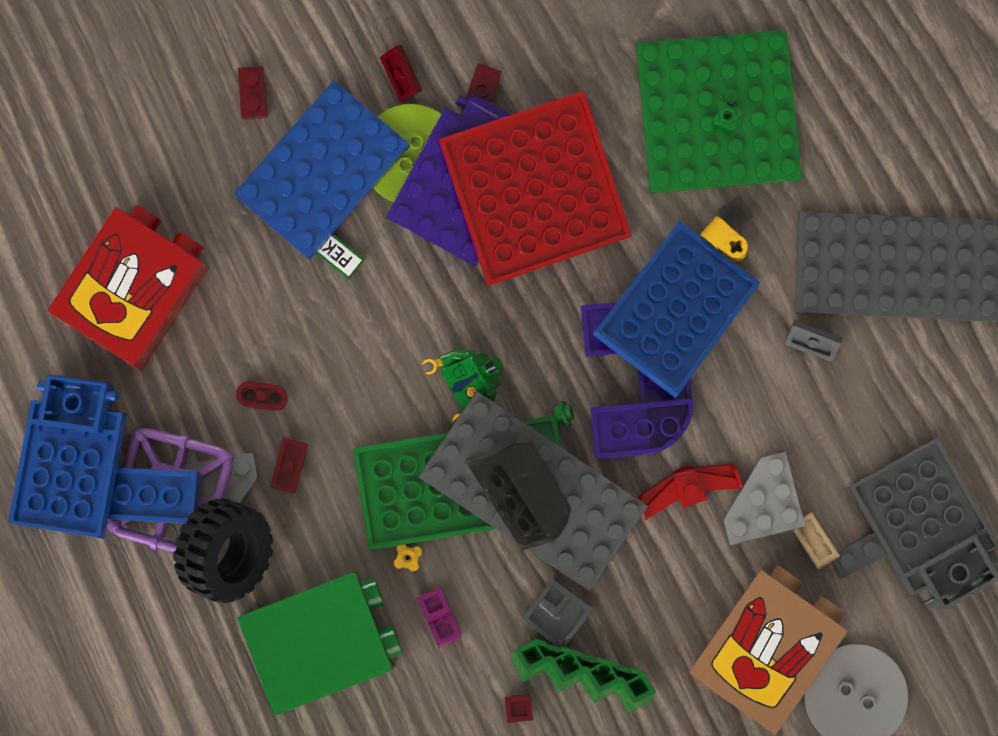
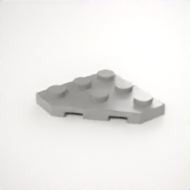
M786 452L760 458L724 519L730 546L805 527Z
M254 453L234 456L233 470L225 495L226 499L241 504L243 498L258 480ZM217 459L186 464L184 469L197 472ZM222 467L202 479L199 497L209 500L214 499Z

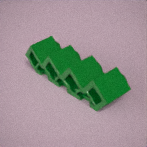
M535 639L514 650L511 662L523 682L546 671L559 693L581 681L593 703L616 692L628 713L650 703L656 694L643 670L617 665V662L600 657L593 658L583 655L580 651L563 646L561 648L546 644V641Z

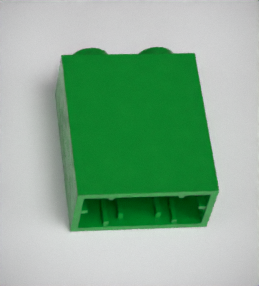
M353 572L237 617L274 716L394 669L391 659L402 655L403 651L393 625L380 629L373 610L385 604L374 576L361 581L359 573Z

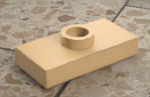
M811 512L803 517L805 527L793 530L817 570L839 558L840 555Z

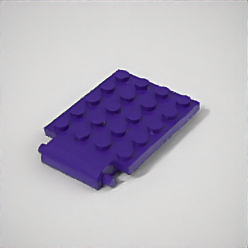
M472 93L469 99L462 95L458 96L455 104L463 108L460 115L446 107L443 109L385 218L463 261L476 266L479 260L438 140L510 116L511 114Z

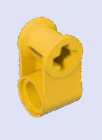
M715 216L699 235L735 263L742 261L746 256L748 249L747 241L718 216ZM731 245L733 247L740 245V252L736 251L735 253H732Z

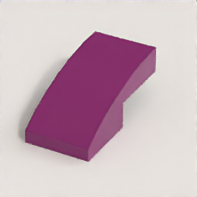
M441 587L417 597L439 648L463 638Z

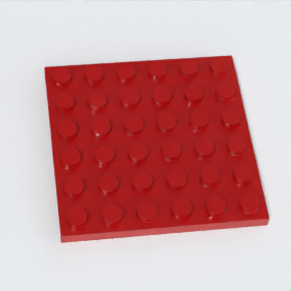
M584 91L438 140L487 286L632 237Z

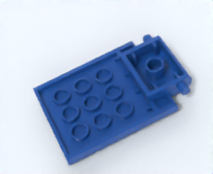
M49 374L46 377V381H38L37 390L44 392L42 401L31 400L8 523L104 539L127 413L111 411L113 401L117 402L120 397L119 392L114 391L112 383Z

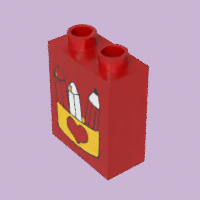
M136 204L129 215L117 207L114 208L47 311L142 371L208 271V267L198 260L205 249L203 246L181 232L177 233L172 242L168 241L155 232L162 221Z

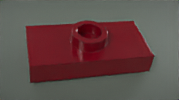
M478 63L466 98L469 99L470 95L474 93L491 103L502 71Z

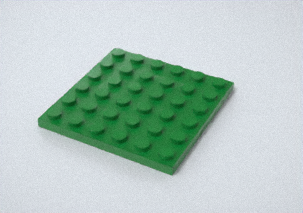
M787 30L636 43L650 194L802 180ZM721 102H726L728 106L733 108L739 107L742 111V115L736 121L737 127L733 131L716 126L712 121L713 117L717 115L718 104Z

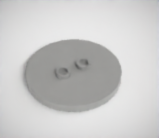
M847 644L835 649L805 692L804 705L809 720L822 736H891L904 719L908 705V689L902 671L887 654L871 646Z

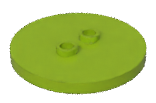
M404 104L392 107L377 116L410 144V147L373 188L383 198L394 202L441 115L438 111L423 105Z

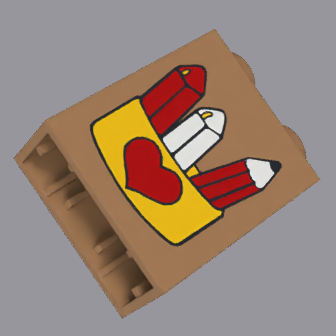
M778 565L770 576L760 570L689 671L691 676L774 735L778 733L848 632V630L839 625L846 615L843 610L822 596H819L813 606L796 595V592L803 583Z

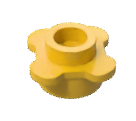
M406 545L397 546L398 556L394 560V566L398 569L402 567L408 568L411 572L418 570V558L422 554L421 549L417 546L414 548L407 547ZM406 555L410 556V560L405 559Z

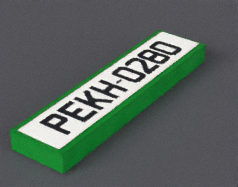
M334 234L316 252L318 256L348 280L365 261Z

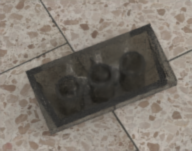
M515 443L500 450L473 458L467 463L521 550L554 542L561 535L568 523L571 507L561 492L559 485L547 470L545 463L530 443Z

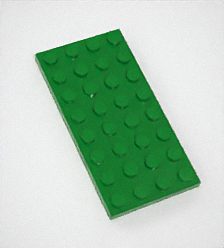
M555 415L522 420L561 447ZM447 433L353 448L369 550L496 529L418 477Z

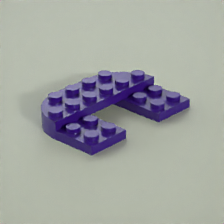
M617 302L581 306L585 357L618 355L593 335ZM637 369L640 403L590 408L595 459L651 455L673 445L683 435L692 417L693 399L690 379L675 398Z

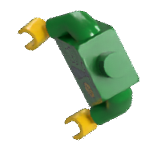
M455 349L440 355L437 360L426 359L423 361L422 365L427 362L434 364L433 371H429L426 374H433L438 367H443L440 369V372L462 411L476 390L494 402L497 395L496 389L501 385V380L497 373L503 369V363L498 357L494 356L489 359L484 352L476 355L472 350ZM460 414L455 415L452 421L455 422Z

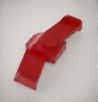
M735 464L701 467L686 466L675 470L673 474L637 497L648 505L643 513L646 521L677 500L680 501L681 507L685 508L706 501L707 498L704 491L742 489L743 484Z

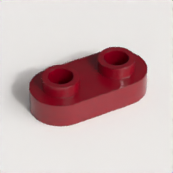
M247 381L240 384L236 391L238 402L249 408L279 411L288 402L287 392L279 385ZM253 390L254 397L250 400L247 399L245 396L246 392ZM273 394H279L280 400L277 403L271 401Z

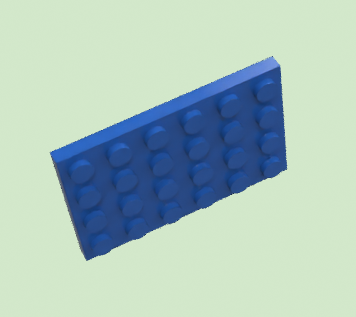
M333 80L235 191L234 195L310 260L410 147V144Z
M679 221L593 335L676 398L759 286L760 282Z

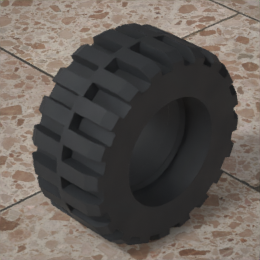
M213 499L208 501V504L200 505L197 507L196 512L190 513L186 524H182L179 529L181 531L179 538L176 537L175 546L177 547L176 551H173V559L176 561V564H174L176 574L182 585L186 586L188 590L209 600L224 604L240 600L245 597V593L249 594L255 589L254 586L262 581L264 571L269 568V557H272L273 553L271 548L273 536L269 533L271 531L270 526L260 512L230 499ZM230 537L227 552L219 564H217L219 552L225 541Z

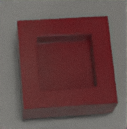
M530 694L504 697L507 723L533 720Z

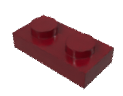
M402 45L393 47L379 57L400 103L408 101L423 91Z
M264 67L238 68L242 120L267 118Z
M283 437L270 484L271 488L296 494L309 444Z

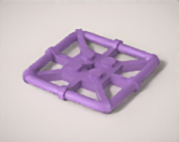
M142 427L134 430L135 434H133L130 440L123 468L134 467L140 443L152 463L151 469L189 471L184 469L189 449L219 457L216 461L197 472H201V486L203 478L222 467L214 499L225 498L233 470L234 456L232 452H228L219 446L193 440L185 434L179 436L153 428ZM149 438L179 447L174 466L161 463ZM199 497L198 504H208L210 500ZM108 520L107 528L109 532H113L119 537L149 545L153 550L176 551L177 546H175V542L164 539L168 523L158 522L155 534L152 536L124 528V526L132 521Z

